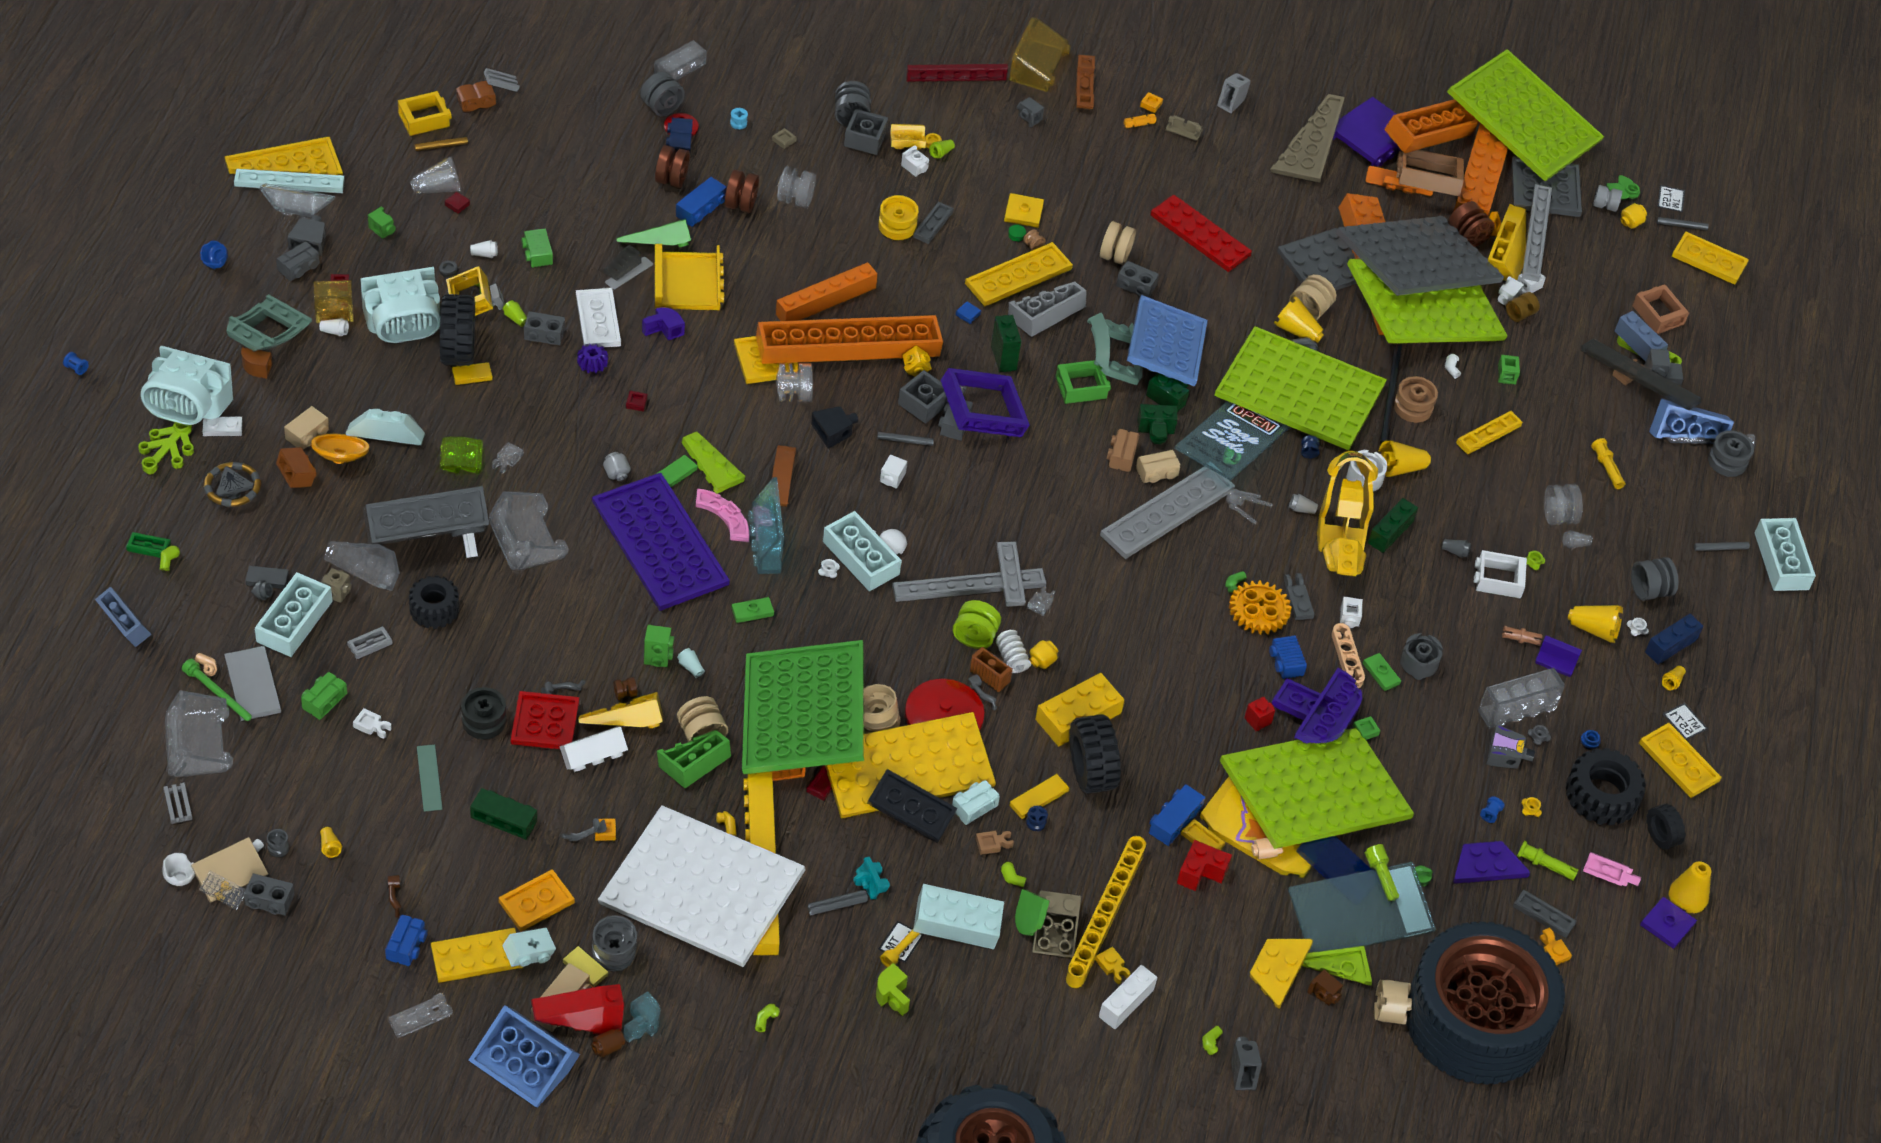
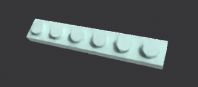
M236 169L234 186L343 193L345 180L342 175Z

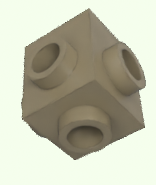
M331 568L328 574L323 576L321 583L331 587L332 600L340 603L343 602L352 587L350 575Z

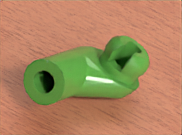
M1241 571L1227 578L1225 587L1228 588L1229 593L1237 590V583L1246 580L1245 572Z

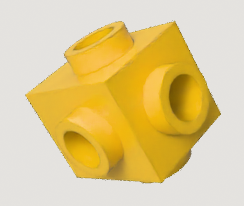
M914 346L902 355L905 364L904 369L909 375L916 377L923 370L928 372L932 369L928 353L918 346Z

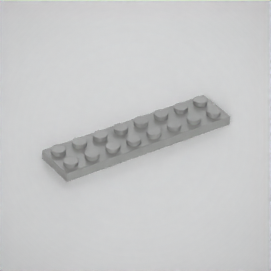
M1209 463L1101 530L1100 536L1123 558L1127 559L1233 492L1235 485Z

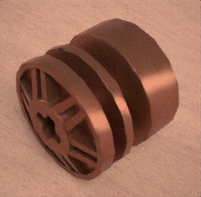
M1474 201L1464 203L1458 207L1448 221V224L1455 227L1459 235L1467 238L1473 247L1485 242L1495 228L1494 222Z

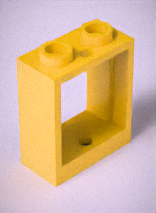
M438 91L398 100V114L409 136L450 126L449 119L452 118L450 109L446 108L445 100L443 97H440ZM437 106L440 112L414 119L411 113Z
M479 266L446 279L448 293L459 295V291L480 283L482 294L475 296V316L493 309L487 276Z

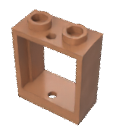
M1665 284L1639 292L1635 296L1632 305L1657 334L1684 325L1689 314ZM1660 299L1671 313L1660 317L1649 302Z

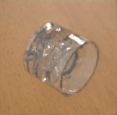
M786 166L779 179L777 201L783 202L786 198V203L790 204L793 197H795V206L808 208L814 193L816 173L804 170L799 177L797 168H794L792 171V167Z
M779 363V370L776 376L779 402H785V394H788L789 402H792L794 394H797L799 402L812 401V364H799L797 372H794L792 363H789L788 372H785V364Z

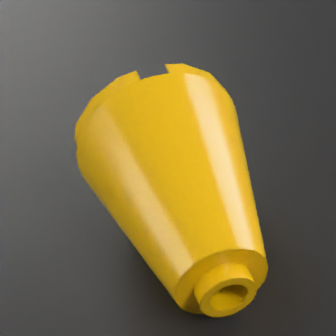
M1295 296L1294 300L1296 301L1294 303L1290 301L1278 315L1280 320L1278 322L1274 321V325L1300 338L1308 337L1318 343L1324 336L1322 333L1324 329L1301 300Z
M1391 440L1384 441L1378 450L1387 462L1386 477L1426 469L1431 462V457L1427 451Z
M1619 605L1575 606L1574 609H1570L1568 620H1571V625L1610 643H1615L1622 622L1619 613L1623 614V607Z
M1700 861L1693 863L1671 884L1668 894L1670 901L1679 908L1686 910V913H1698L1704 910L1709 902L1710 866Z

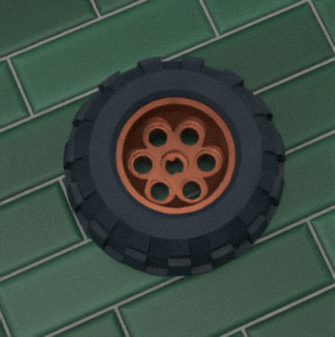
M978 1084L965 1087L960 1095L955 1094L953 1096L950 1094L935 1107L934 1113H930L923 1122L916 1143H1066L1063 1131H1058V1123L1055 1116L1048 1108L1037 1105L1034 1096L1024 1091H1021L1019 1094L1009 1091L1007 1085L993 1084L992 1088H982Z

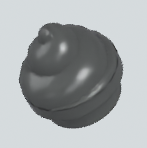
M260 580L253 586L251 593L260 600H266L272 596L273 588L270 582Z

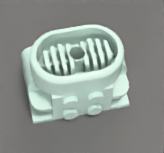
M434 267L360 278L362 309L367 327L370 332L377 334L381 340L389 343L418 340L431 336L439 329L441 319L438 285L435 282Z
M160 346V357L155 358L152 362L153 371L149 374L148 381L141 389V399L144 406L159 418L185 425L197 424L202 418H218L233 400L230 364Z

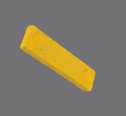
M1509 411L1457 439L1456 444L1468 455L1521 427L1523 422L1512 411Z

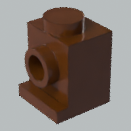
M1323 970L1311 981L1307 993L1310 995L1314 993L1320 1001L1325 1002L1329 1006L1331 1003L1336 1004L1340 1000L1343 985L1326 970Z

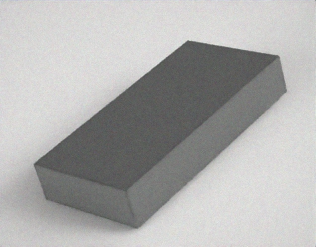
M249 566L246 585L255 586L256 582L265 580L271 583L272 588L284 589L287 584L289 570Z

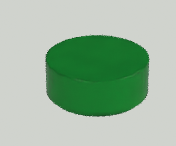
M1012 225L1009 228L1008 237L1011 240L1022 241L1024 239L1026 229L1023 226Z

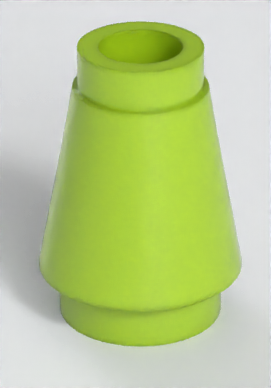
M951 139L933 142L929 147V152L934 158H942L955 148V144Z
M513 300L507 302L502 309L504 315L520 325V327L525 326L527 316L518 302Z

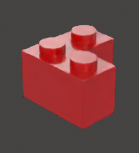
M1194 840L1180 869L1177 884L1196 891L1202 876L1222 884L1232 855Z

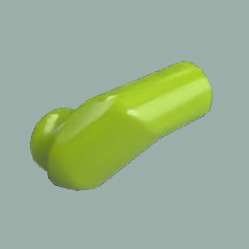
M1219 1026L1212 1028L1202 1038L1203 1048L1207 1050L1209 1055H1213L1218 1051L1216 1039L1223 1034Z

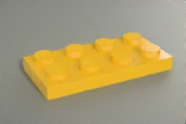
M1688 232L1684 233L1672 254V257L1734 285L1749 259Z
M1670 723L1640 739L1639 744L1690 798L1720 782L1721 776Z
M515 928L431 942L438 983L523 968L521 966L511 967L502 947L509 934L516 933Z

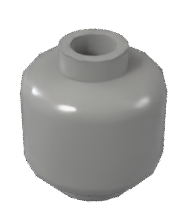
M610 453L603 462L606 474L612 480L622 481L626 479L627 474L631 470L626 456L622 453Z

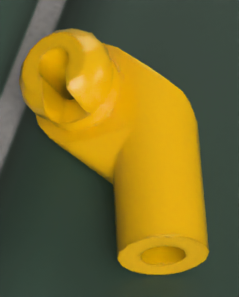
M723 811V813L718 812L716 814L717 823H724L726 833L736 836L734 817L727 811Z

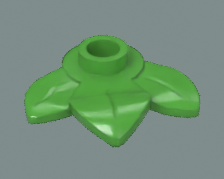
M1619 175L1618 183H1607L1610 191L1613 188L1622 190L1621 200L1635 199L1640 195L1639 186L1625 176Z

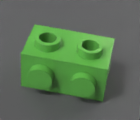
M647 626L644 644V664L656 667L668 666V661L673 659L674 636H671V628Z

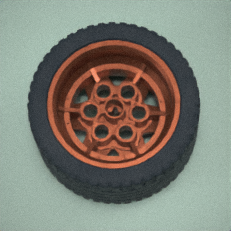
M1483 921L1453 926V928H1448L1445 932L1440 933L1438 937H1435L1430 942L1420 960L1411 983L1410 994L1408 995V998L1412 999L1411 1010L1406 1011V1026L1409 1030V1035L1413 1038L1412 1041L1418 1047L1417 1049L1420 1053H1423V1056L1427 1060L1429 1059L1431 1064L1459 1080L1464 1079L1466 1082L1471 1081L1476 1084H1498L1499 1082L1505 1083L1508 1080H1515L1516 1077L1519 1078L1524 1073L1529 1072L1539 1062L1551 1039L1565 1004L1563 978L1560 975L1559 968L1556 967L1555 961L1551 959L1550 954L1545 952V949L1541 945L1539 946L1538 942L1530 939V936L1522 934L1519 930H1514L1509 926L1505 927L1503 924L1486 923ZM1453 982L1457 989L1456 991L1448 989Z

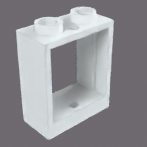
M1482 550L1480 557H1476L1475 568H1477L1474 575V583H1477L1476 591L1521 599L1525 589L1527 558ZM1484 567L1515 572L1514 583L1484 578Z

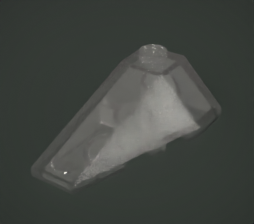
M330 541L323 558L377 588L393 591L400 574L395 552L380 544Z

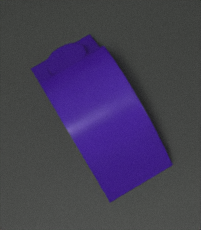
M665 307L656 308V315L642 319V332L647 336L662 331L667 340H671L684 335L685 322L679 313L673 309Z

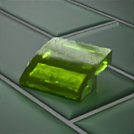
M443 437L440 469L459 473L460 469L479 474L482 466L483 441L467 437Z

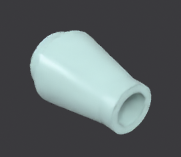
M687 648L678 655L679 664L692 673L695 678H698L705 672L694 650L691 651L690 648Z

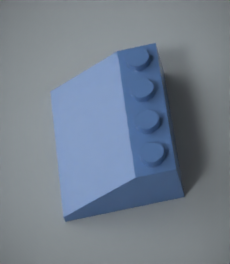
M504 1005L468 1061L538 1108L569 1073L580 1054L513 1008Z

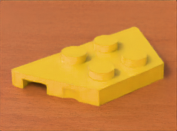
M1312 939L1266 940L1250 971V977L1256 984L1260 985L1264 994L1273 1000L1276 1008L1280 1009L1313 944Z

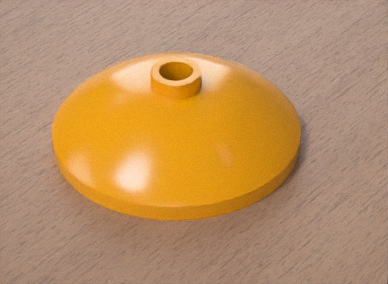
M323 434L314 437L311 441V447L317 454L337 464L357 460L369 452V444L366 441L345 434Z

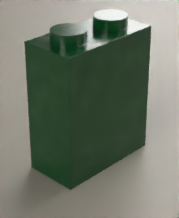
M995 316L991 348L999 372L1017 371L1021 338L1014 316Z

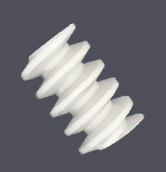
M1007 630L998 635L996 644L1004 663L1013 668L1012 673H1020L1027 670L1031 666V662L1028 660L1029 657L1026 654L1025 648H1023L1024 645L1021 642L1020 636L1017 635V631Z

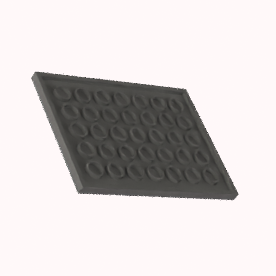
M1443 216L1338 227L1336 234L1397 296L1501 283L1504 278L1499 270L1488 262V259L1477 248L1473 247L1467 238L1459 235L1457 229L1450 226L1447 219Z

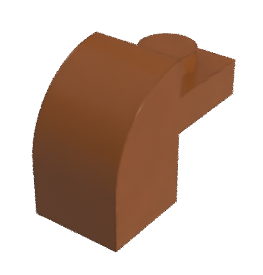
M242 347L241 355L244 370L252 376L267 378L272 367L271 352L263 350L253 351L250 348Z

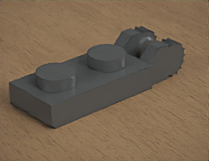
M1301 573L1295 574L1297 584L1295 586H1292L1291 576L1285 574L1286 594L1288 600H1290L1294 619H1314L1315 614Z

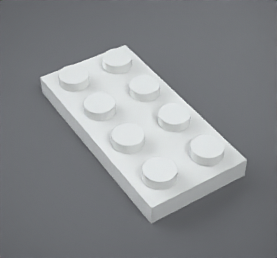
M612 288L576 290L584 346L588 347L589 343L592 346L598 344V347L621 346Z

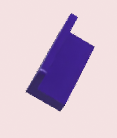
M1545 636L1535 663L1571 677L1582 650Z

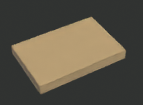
M249 837L191 864L201 887L205 886L204 889L207 891L205 894L210 903L218 900L211 891L215 888V892H217L221 881L229 883L230 886L235 888L233 891H236V889L238 890L248 885L253 873L262 876L268 875ZM211 880L214 881L215 884L219 883V885H218V886L215 885V887H214L213 883H211L210 881H211Z

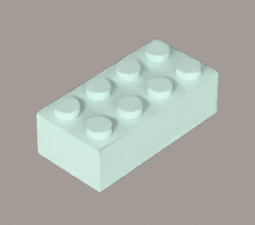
M855 511L824 527V544L869 592L900 575L902 560Z
M1796 518L1760 519L1755 530V536L1773 591L1809 590L1816 575Z
M296 572L256 625V642L292 657L332 603L331 587Z
M923 884L918 896L913 931L994 949L1000 936L1004 902Z

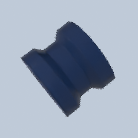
M1306 436L1301 440V454L1303 457L1312 459L1319 455V439L1317 437Z
M1033 806L1028 810L1026 825L1030 830L1041 831L1045 828L1048 816L1046 809L1042 806Z

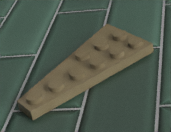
M1331 94L1325 97L1315 114L1308 119V123L1294 137L1284 154L1282 153L1277 163L1270 168L1271 173L1321 182L1345 97Z

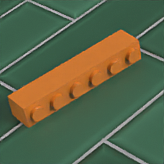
M867 262L780 298L776 303V316L780 321L802 320L876 289L877 272Z

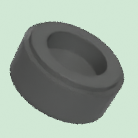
M453 261L442 262L439 266L440 274L444 277L455 276L458 273L457 264Z

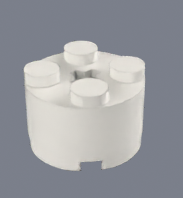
M1369 450L1358 451V453L1364 455L1378 468V477L1376 481H1372L1374 492L1383 484L1387 471V462L1377 452L1373 454L1369 453ZM1351 461L1346 479L1348 481L1359 480L1363 487L1365 477L1361 474L1357 463Z

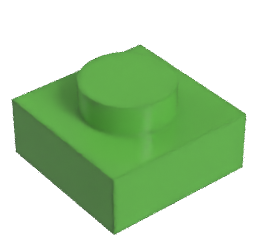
M1371 716L1355 721L1353 724V728H1356L1365 740L1380 734V729Z

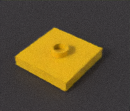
M1010 193L1004 222L1038 228L1044 199Z

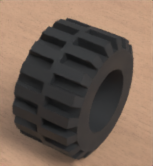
M436 575L435 577L426 576V579H419V583L415 582L413 588H410L409 609L412 619L417 621V624L420 626L425 625V628L433 627V629H438V626L443 628L447 623L451 624L453 619L457 618V613H459V593L451 580L447 581L445 577L439 578ZM433 600L441 601L436 604L427 603Z

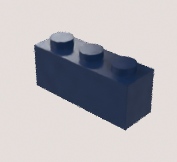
M1688 614L1652 637L1645 653L1659 665L1698 640L1703 625L1693 615Z

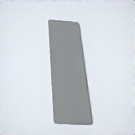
M642 257L606 280L605 283L615 290L651 267L653 263L646 257Z

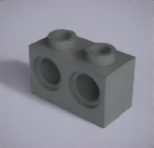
M1126 261L1118 274L1116 286L1138 296L1143 295L1149 298L1157 286L1159 274Z
M529 311L524 326V340L561 345L565 331V317Z
M254 873L244 892L246 906L252 909H262L271 914L285 916L295 896L292 883Z

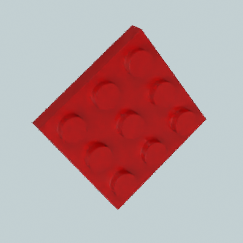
M519 691L511 744L560 749L559 746L573 742L579 697Z

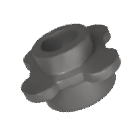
M1537 725L1533 729L1528 730V735L1533 738V742L1536 745H1540L1544 741L1548 742L1551 739L1548 729L1543 725Z

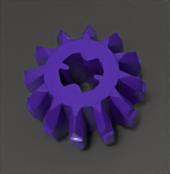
M589 343L588 347L582 346L581 350H578L577 364L582 371L587 370L588 374L590 372L596 374L597 371L603 372L604 367H607L608 353L605 351L604 346L598 347V344L592 346Z

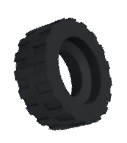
M1668 803L1650 808L1646 816V822L1650 836L1655 844L1663 850L1683 844L1686 836L1685 826L1676 808Z

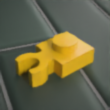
M1113 947L1096 955L1095 961L1106 975L1113 973L1114 981L1117 984H1121L1122 981L1119 975H1124L1126 979L1130 976V971L1123 967L1125 961Z

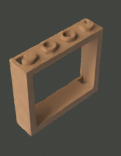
M1424 150L1408 153L1399 151L1396 178H1399V184L1460 197L1464 181V159ZM1406 165L1451 174L1453 177L1406 168Z

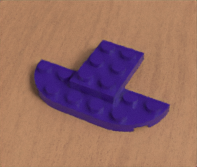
M1337 668L1321 694L1287 678L1273 698L1272 705L1279 710L1304 720L1294 738L1301 740L1303 743H1328L1341 737L1360 707L1362 691L1358 689L1355 684L1356 680L1351 675Z

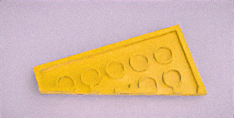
M330 137L225 156V163L229 174H236V169L343 176Z

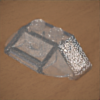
M267 183L260 186V191L276 211H281L283 215L297 214L300 218L308 219L335 200L333 195Z

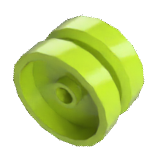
M977 600L965 602L953 625L954 636L959 642L974 649L988 648L994 641L1002 618L1000 613L988 603Z

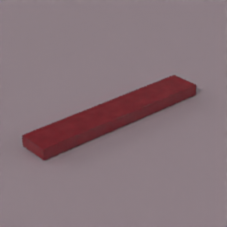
M1008 64L907 65L906 81L1006 80Z

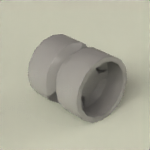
M1599 185L1593 206L1599 208L1606 206L1607 210L1617 212L1622 190L1613 188L1610 191L1608 187Z

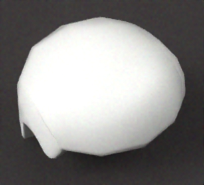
M889 529L882 532L879 536L895 554L900 553L901 555L907 546L906 537L899 530Z
M173 853L168 855L163 861V876L172 885H186L195 877L191 867L193 862L191 863L188 860L186 854Z

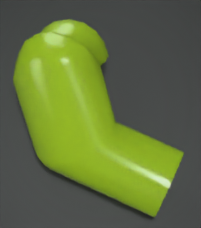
M169 546L161 552L160 570H170V560L175 557L177 558L180 554V549L177 546Z
M1011 862L1004 863L1001 867V872L1005 881L1024 888L1027 878L1017 875Z
M768 1004L758 1012L755 1025L757 1032H765L767 1019L770 1016L776 1018L779 1015L780 1009L775 1004Z

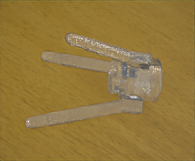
M1233 488L1230 489L1226 502L1230 503L1229 508L1236 510L1254 524H1257V521L1237 507L1238 505L1241 506L1244 500H1248L1269 507L1273 506L1272 503L1256 499L1261 498L1259 494Z

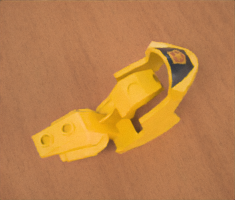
M1347 451L1335 457L1327 469L1331 479L1319 513L1317 540L1318 550L1322 552L1323 549L1324 559L1329 571L1337 572L1340 575L1356 577V575L1362 573L1366 559L1364 547L1368 524L1373 513L1372 481H1376L1378 477V468L1361 453ZM1355 461L1361 474L1365 477L1364 485L1362 487V483L1359 480L1348 481V479H1343L1335 514L1337 517H1344L1343 525L1325 524V517L1330 506L1337 473L1346 462ZM1349 519H1359L1360 529L1348 527Z

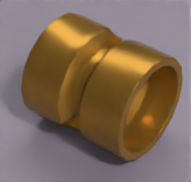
M1526 292L1508 301L1506 304V312L1509 318L1515 322H1519L1537 313L1540 308L1537 297L1531 292Z

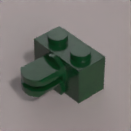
M1158 373L1149 381L1146 396L1159 405L1177 406L1178 412L1186 405L1189 390L1186 388L1189 384H1184L1182 381L1168 378Z
M1140 404L1137 417L1138 432L1149 433L1150 440L1154 444L1165 443L1168 434H1175L1178 420L1177 406Z

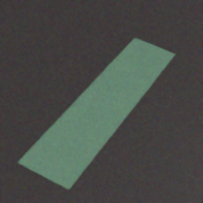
M435 745L417 746L424 812L442 810Z

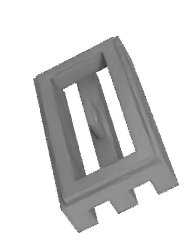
M488 68L485 69L484 75L488 84L515 92L519 90L520 86L517 85L516 76Z
M382 626L347 641V645L351 648V652L355 654V658L359 659L392 645V639Z
M180 783V786L177 787L175 784L172 785V788L165 786L164 793L171 824L192 820L185 784ZM181 791L187 816H183L178 796V792ZM171 793H174L178 818L174 816L170 799Z

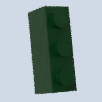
M1402 498L1372 529L1368 544L1384 553L1414 522L1418 507Z
M481 788L470 806V816L472 819L527 840L537 823V810L532 806L521 804L509 797H503L492 790Z

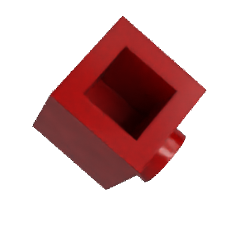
M1263 696L1248 704L1244 718L1256 732L1272 724L1275 713L1274 706Z

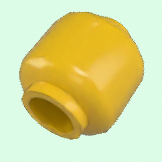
M1631 204L1622 210L1621 223L1625 227L1636 228L1645 222L1647 212L1642 205Z
M1041 640L1030 649L1029 654L1031 658L1029 660L1035 668L1047 669L1057 660L1058 649L1051 641Z

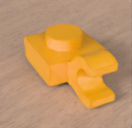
M1550 927L1543 930L1540 939L1546 945L1544 946L1545 952L1550 954L1551 959L1555 961L1556 965L1570 960L1572 954L1562 939L1556 941L1554 932Z

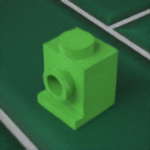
M382 206L368 214V228L382 239L394 233L396 229L393 225L394 221L390 215L384 213Z
M1501 355L1498 363V383L1516 384L1520 374L1519 357Z

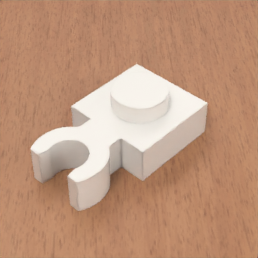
M364 708L353 721L354 728L369 735L375 731L380 738L386 737V732L382 729L389 731L392 729L391 723L387 721L381 722L380 715Z

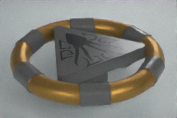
M240 462L220 464L208 472L204 480V490L208 498L216 504L227 507L241 506L250 502L257 496L261 488V479L258 472L251 466ZM232 469L243 470L249 473L254 482V486L252 482H250L243 476L239 475ZM223 471L217 495H215L211 482L214 477ZM252 489V490H251L248 494H246L244 497L239 498V499H235V498H238V497L241 495V492H242V491H246V490Z

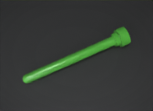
M188 659L183 664L182 671L186 675L196 677L244 720H251L252 715L201 671L198 662L194 659Z

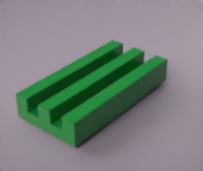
M132 532L126 549L129 552L161 558V552L171 545V540Z

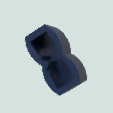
M672 118V122L668 123L667 133H670V137L666 138V145L674 147L675 152L679 149L690 152L693 119Z

